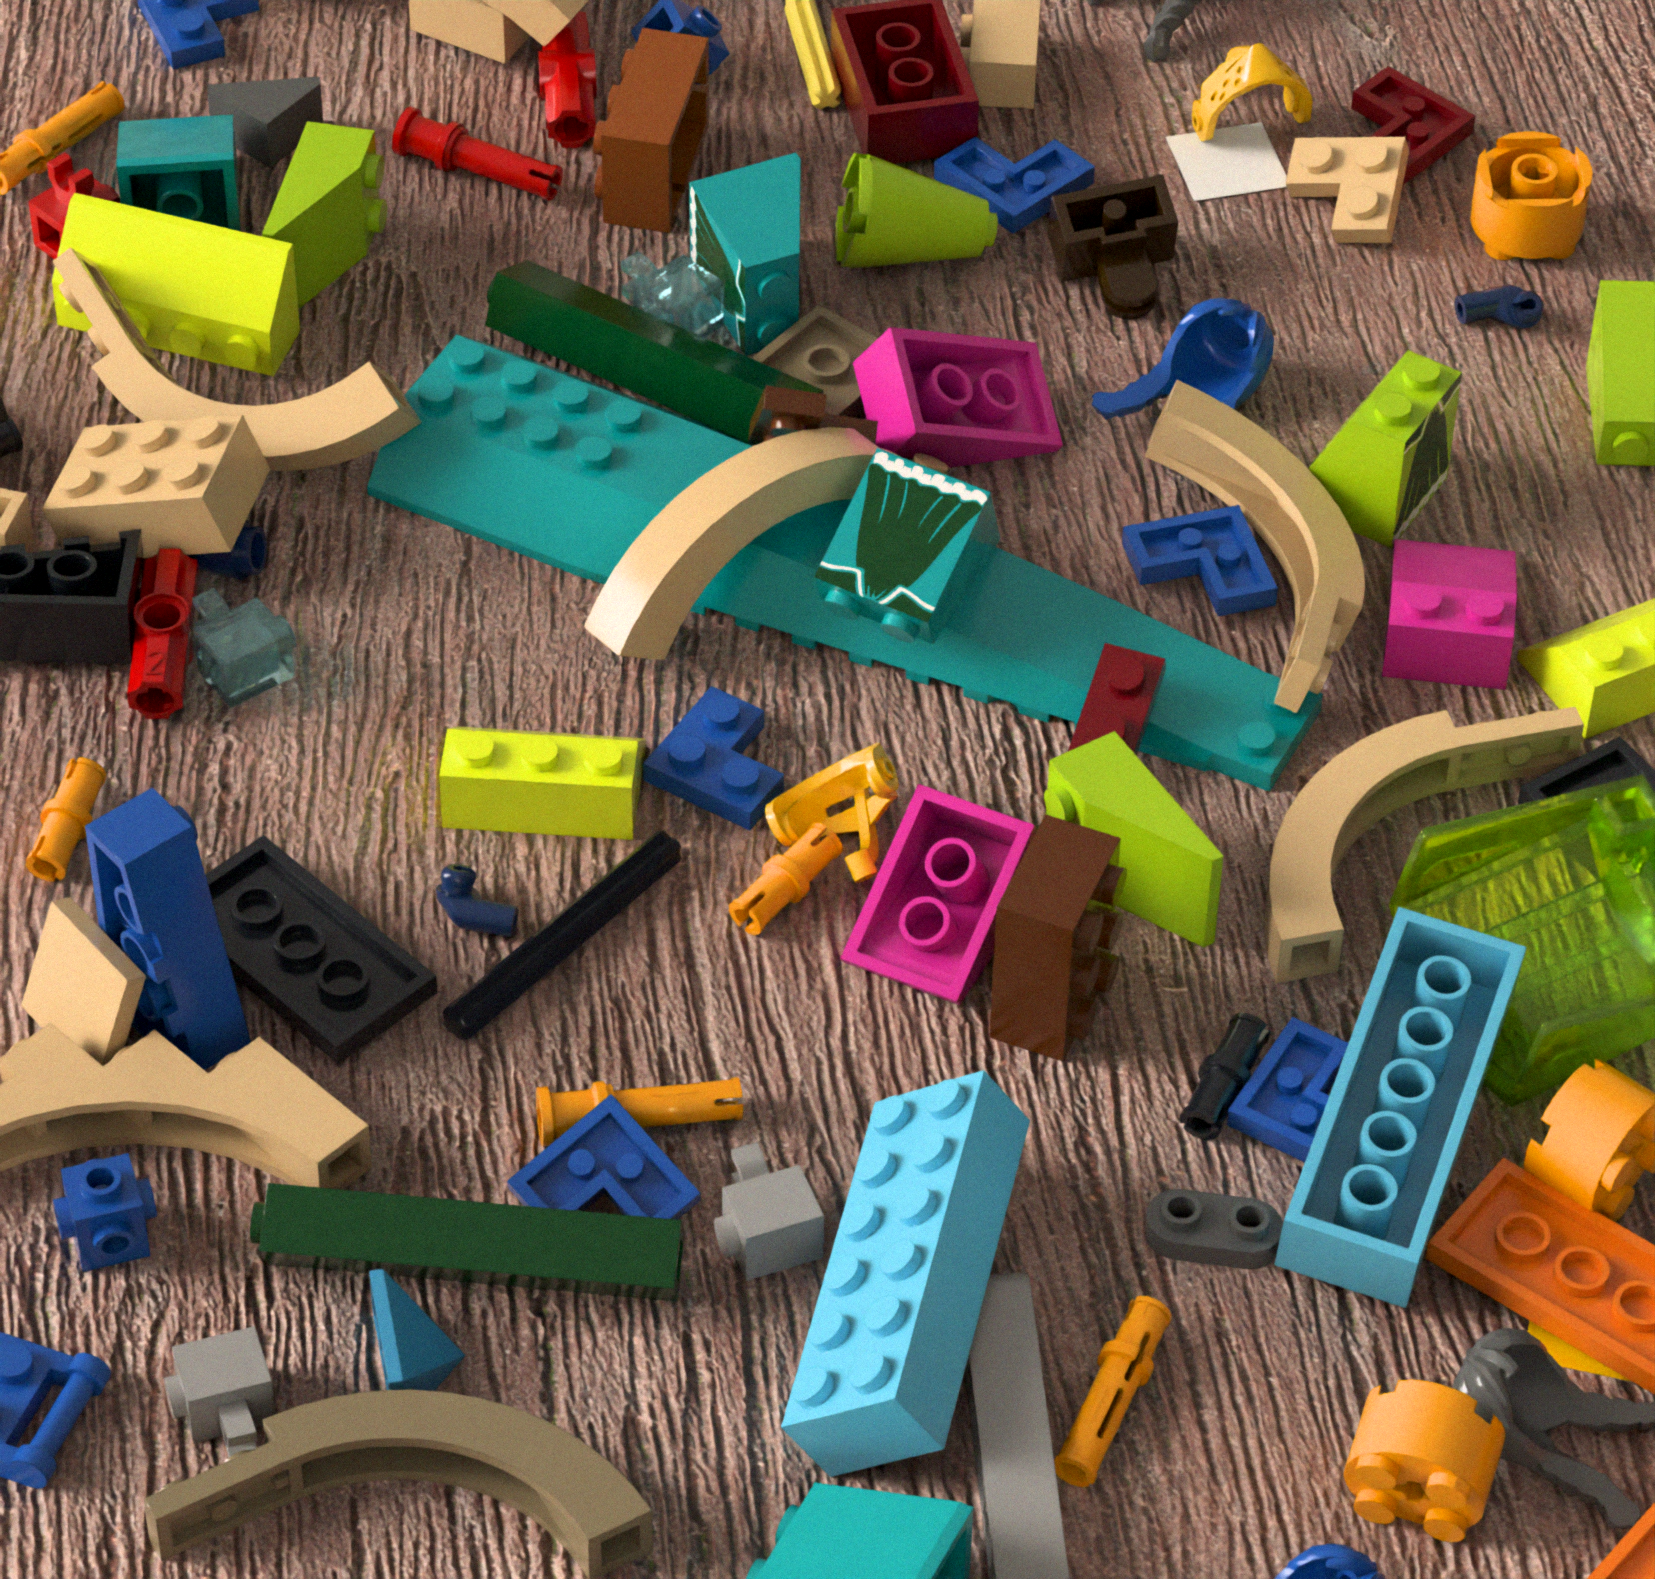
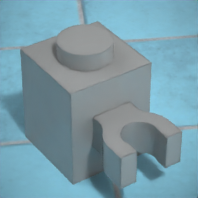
M757 1142L731 1149V1158L738 1172L731 1173L732 1185L722 1187V1216L714 1219L715 1233L723 1255L726 1258L735 1256L746 1281L823 1258L824 1214L800 1165L769 1173L766 1161Z
M255 1326L172 1346L176 1375L164 1378L165 1391L173 1419L186 1416L193 1444L223 1436L228 1458L243 1450L256 1449L255 1441L257 1440L255 1428L263 1426L262 1419L275 1415L272 1380Z

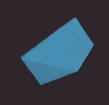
M384 1269L369 1271L372 1310L386 1390L411 1389L435 1391L466 1355Z

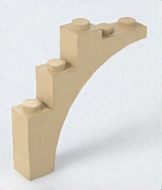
M50 1022L29 1038L15 1043L0 1058L2 1084L0 1085V1172L29 1160L80 1148L128 1144L183 1147L228 1157L281 1178L290 1185L343 1190L372 1168L369 1125L261 1037H257L240 1051L226 1055L217 1064L215 1069L207 1073L154 1029L134 1045H128L119 1050L110 1062L102 1066Z

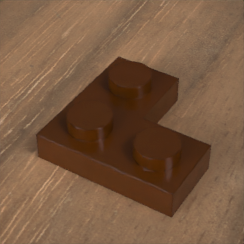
M766 385L750 421L748 444L757 445L781 435L827 427L853 428L875 444L878 421L826 414L827 394Z

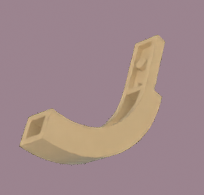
M71 247L52 261L64 279L59 284L61 293L77 312L82 313L84 311L93 325L87 330L88 335L104 357L91 366L106 388L130 412L144 422L243 414L270 467V471L309 470L339 464L368 454L398 439L422 423L392 376L370 361L340 382L320 392L278 404L235 405L193 394L180 385L154 355L94 261Z
M1176 380L1154 426L1144 457L1193 480L1230 507L1239 505L1246 521L1262 537L1278 559L1292 590L1295 603V624L1274 704L1297 713L1308 691L1317 695L1320 693L1333 663L1329 656L1333 650L1339 653L1363 607L1365 577L1358 544L1347 520L1331 495L1311 471L1283 444L1228 405L1190 385Z
M827 427L781 435L754 445L725 460L677 495L636 538L612 571L597 597L584 627L618 656L666 660L670 647L688 612L716 574L741 549L775 524L817 505L852 499L876 449L879 447L853 428ZM882 449V450H885V451L890 452V453H892V454H895V453H893V452H891V451H889V450ZM916 453L913 459H908L948 475L949 467L935 457Z
M1576 707L1540 711L1530 715L1490 722H1478L1456 728L1447 710L1426 714L1388 726L1359 740L1336 755L1321 768L1298 793L1284 816L1274 843L1266 895L1264 933L1268 959L1275 982H1286L1339 971L1344 928L1333 899L1331 881L1345 853L1366 830L1391 812L1427 796L1459 788L1548 773L1577 758L1584 724Z

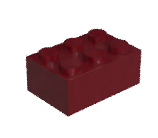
M896 0L831 9V56L842 89L841 93L862 154H870L893 164L934 159L944 156L973 137H978L979 99L942 0Z

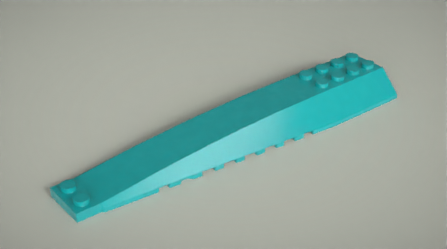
M456 334L404 395L422 423L380 448L367 485V492L369 496L568 573L606 584L612 571L631 544L677 495L702 475L725 460L752 447V445L689 417L493 344ZM852 499L832 501L798 512L757 536L716 574L690 609L691 612L704 616L707 608L735 616L736 626L756 632L764 625L792 634V643L815 650L818 642L849 652V661L872 667L875 660L906 670V679L929 685L932 678L963 687L964 697L986 704L998 700L1007 701L1017 707L1019 714L1047 723L1052 715L1074 722L1075 729L1105 643L1162 657L1166 660V670L1139 751L1204 772L1214 770L1269 792L1321 712L1323 694L1319 693L1317 695L1310 691L1307 692L1297 713L1276 705L1274 700L1280 677L1266 673L1122 603L997 547L934 644L916 638L912 643L898 640L884 632L880 627L881 623L861 615L856 620L841 617L824 606V600L820 598L814 576Z

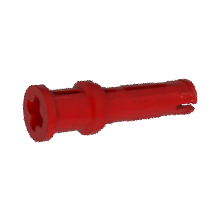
M411 106L406 108L400 115L394 129L392 138L394 154L403 157L408 156L410 153L435 162L436 168L445 172L455 171L459 167L541 196L548 201L553 200L558 193L556 189L550 187L551 183L557 186H561L563 169L561 166L551 165L471 137L464 125L454 121L448 125L423 117L420 109Z

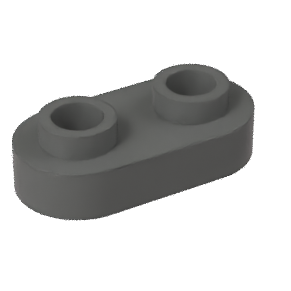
M1173 1189L1158 1194L1149 1203L1146 1212L1145 1237L1149 1246L1155 1252L1169 1259L1241 1269H1257L1268 1265L1276 1258L1283 1222L1279 1213L1271 1205L1258 1199Z

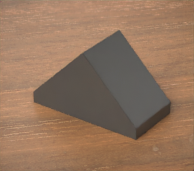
M320 76L207 84L209 115L233 114L236 149L269 167L275 165L297 148L307 121L323 123Z

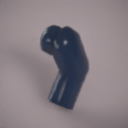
M1510 284L1456 296L1454 302L1457 318L1462 324L1491 318L1517 329H1526L1536 325L1540 321L1544 310L1543 301L1537 293L1525 291Z
M450 864L442 869V884L436 886L437 900L454 925L464 930L513 938L518 923V906L483 900L479 892L473 887L476 873L469 866Z

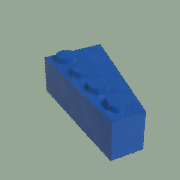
M152 787L85 825L98 924L106 935L146 975L132 1021L134 1029L142 1037H145L155 1029L197 1065L206 1070L221 1061L226 1055L251 1043L196 843L198 839L196 826L189 814L181 806L176 805L172 807Z

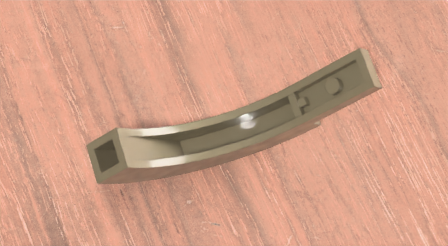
M411 1389L367 1391L334 1396L296 1406L262 1419L265 1445L254 1450L237 1452L225 1460L224 1463L189 1479L172 1481L162 1487L157 1493L143 1499L149 1540L161 1561L317 1492L348 1484L399 1479L454 1485L482 1493L513 1507L547 1530L571 1554L588 1579L598 1578L653 1552L652 1509L632 1483L606 1458L579 1438L551 1422L518 1408L484 1398L443 1391Z

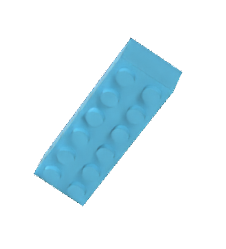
M1398 907L1287 1210L1275 1258V1266L1407 1308L1428 1241L1431 1238L1515 993L1526 946Z
M985 1070L955 1079L944 1080L938 1084L901 1095L890 1096L874 1104L781 1428L830 1477L945 1448L1030 1120Z

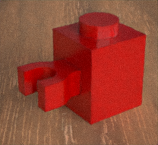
M65 152L47 162L48 175L53 187L28 201L34 245L54 260L58 256L69 202L74 193L121 203L116 191L111 186L97 181L93 177V172L89 169L84 168L75 173L72 157Z

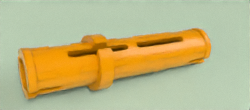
M102 81L87 92L86 95L71 103L40 127L34 130L26 129L15 136L14 144L0 154V195L8 193L33 173L41 174L48 170L47 162L75 145L106 121L123 112L125 104L119 90L113 84L108 83L106 85V81Z
M1141 1295L1136 1296L1135 1300L1132 1299L1114 1340L1106 1342L1098 1355L1097 1363L1100 1369L1083 1404L1079 1408L1078 1415L1059 1454L1054 1458L1056 1475L1068 1484L1077 1487H1088L1090 1483L1094 1484L1097 1472L1116 1432L1120 1428L1122 1419L1137 1388L1144 1386L1154 1371L1152 1356L1166 1327L1172 1321L1170 1310L1159 1300Z

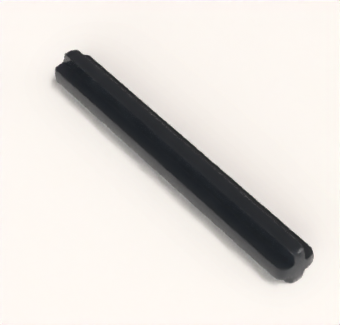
M665 831L654 833L443 1010V1025L447 1031L453 1033L459 1040L464 1041L470 1039L677 865L681 861V845L677 839L671 838Z

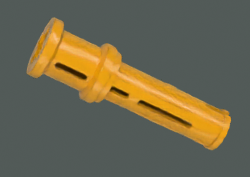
M732 1077L729 1080L613 1090L612 1084H605L604 1081L593 1082L591 1089L551 1092L547 1086L536 1088L537 1125L542 1147H548L555 1139H558L610 1094L614 1096L641 1128L733 1119L735 1121L743 1120V1104L738 1103V1100L715 1102L717 1099L742 1097L741 1083L738 1077Z

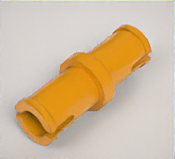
M78 757L77 762L74 758L70 759L55 798L46 802L40 814V821L43 826L32 852H30L26 859V867L29 872L42 880L55 882L56 878L59 881L63 880L78 841L86 837L85 825L93 821L90 812L100 788L106 781L107 774L100 764L88 758Z
M818 822L813 823L807 829V832L783 855H773L763 865V874L738 899H734L730 903L729 913L739 927L748 918L751 917L753 919L746 926L745 932L751 935H759L765 926L789 902H800L810 891V882L833 859L841 855L843 852L842 843L832 830L820 841L819 837L826 831V825Z

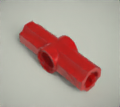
M579 11L545 47L541 45V51H538L541 101H545L546 130H548V138L558 141L562 148L582 147L586 140L594 137L596 129L594 99H597L594 48H589L588 21L586 12Z
M159 548L156 555L145 559L140 600L136 603L133 610L136 632L127 700L129 708L138 710L146 719H168L174 711L183 709L188 665L194 657L192 629L199 580L198 560L188 557L181 549Z

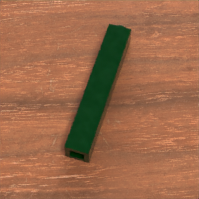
M529 260L496 272V276L491 281L487 291L489 309L485 326L747 443L750 421L766 385L821 394L824 391Z
M267 1183L265 1203L255 1202L250 1223L251 1243L259 1244L258 1251L268 1265L368 1274L371 1270L384 1269L390 1276L678 1302L685 1231L682 1221L676 1219Z

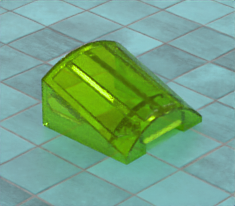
M1643 775L1426 827L1418 833L1389 902L1392 919L1394 920L1398 907L1527 947L1515 993L1483 1083L1497 1097L1509 1106L1514 1107L1565 1082L1585 1063L1594 1068L1595 1059H1601L1606 1062L1655 1038V792Z

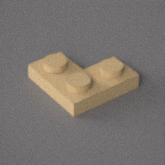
M1405 137L1295 138L1286 179V186L1290 197H1338L1331 227L1336 243H1391L1409 147Z

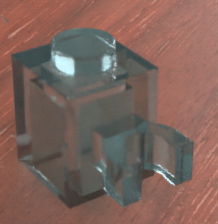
M639 251L621 261V270L633 278L622 286V295L633 302L634 307L704 338L724 326V282L684 254L659 270L649 258Z
M214 588L192 598L193 607L203 617V619L195 622V627L193 628L198 672L230 708L295 677L292 650L296 648V638L290 624L283 616H274L258 597L230 610L225 600Z

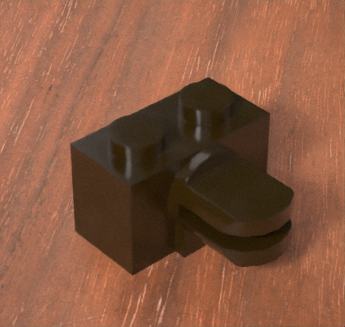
M1157 175L1051 196L1047 235L1062 282L1096 275L1105 305L1114 317L1127 320L1138 319L1147 315L1155 306L1159 287L1153 264L1173 260L1178 229V219L1164 176Z

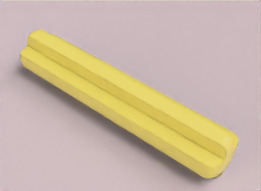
M785 0V14L811 102L814 107L820 110L827 106L835 108L841 102L840 92L842 89L815 0Z

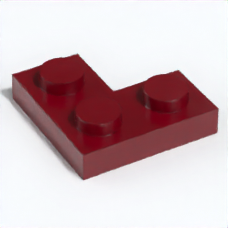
M1390 66L1381 70L1353 91L1351 109L1382 126V128L1369 137H1405L1409 147V155L1403 185L1465 140L1474 131V114Z

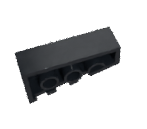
M141 529L119 532L120 542L90 545L88 536L64 538V549L32 553L26 552L25 543L0 546V661H29L38 664L50 662L94 663L97 665L131 664L136 632L133 610L136 603L140 600L144 571Z

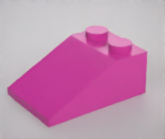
M890 327L853 362L866 419L878 421L875 445L889 450L902 458L913 459L916 453H922L935 457L944 462L949 468L1057 452L1063 446L1036 342Z
M1394 539L1382 677L1506 690L1515 631L1517 600L1516 551Z
M918 784L840 959L846 964L960 1005L994 955L997 905L1038 830L1036 826Z

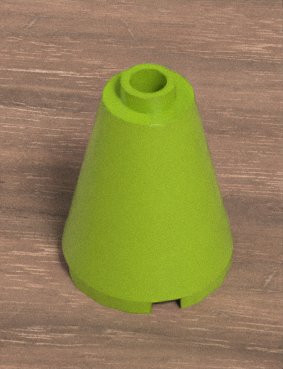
M854 153L850 158L842 183V187L849 188L845 205L838 206L836 217L835 253L837 261L841 262L840 266L853 269L980 257L985 246H993L997 234L998 217L997 213L989 211V203L986 199L870 154Z

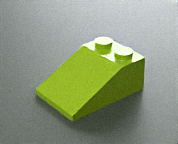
M307 121L262 232L263 237L293 244L298 309L365 257L374 234L384 231L387 219L386 199L379 198V189L383 181L385 163L384 156L376 154L375 130Z
M1114 731L1050 759L1048 788L1044 792L1046 815L1121 838L1119 866L1127 869V876L1123 892L1116 906L1201 947L1215 943L1224 856L1120 736Z

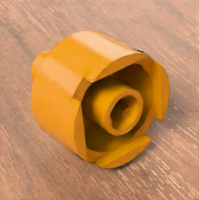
M1535 131L1506 134L1496 140L1495 148L1487 153L1485 149L1481 152L1477 162L1470 222L1476 235L1485 243L1484 250L1490 257L1497 260H1509L1514 257L1526 259L1548 257L1566 259L1574 253L1576 243L1580 240L1584 231L1593 174L1591 163L1584 152L1576 147L1575 154H1573L1569 150L1560 147L1561 138L1552 134Z
M1595 1059V1069L1586 1063L1583 1064L1566 1080L1549 1103L1540 1119L1550 1125L1548 1134L1543 1145L1533 1139L1530 1140L1525 1154L1524 1170L1589 1211L1593 1212L1595 1210L1616 1222L1623 1216L1631 1204L1635 1194L1633 1186L1644 1170L1652 1174L1655 1173V1092L1603 1060Z
M1413 1379L1398 1380L1395 1391L1381 1394V1385L1373 1388L1368 1394L1344 1469L1346 1485L1356 1497L1353 1505L1354 1511L1359 1516L1373 1523L1389 1524L1395 1520V1517L1423 1524L1424 1530L1438 1540L1445 1542H1459L1463 1540L1467 1528L1480 1521L1486 1507L1506 1439V1432L1502 1422L1493 1414L1491 1423H1487L1483 1418L1474 1413L1477 1400L1459 1390L1438 1383Z

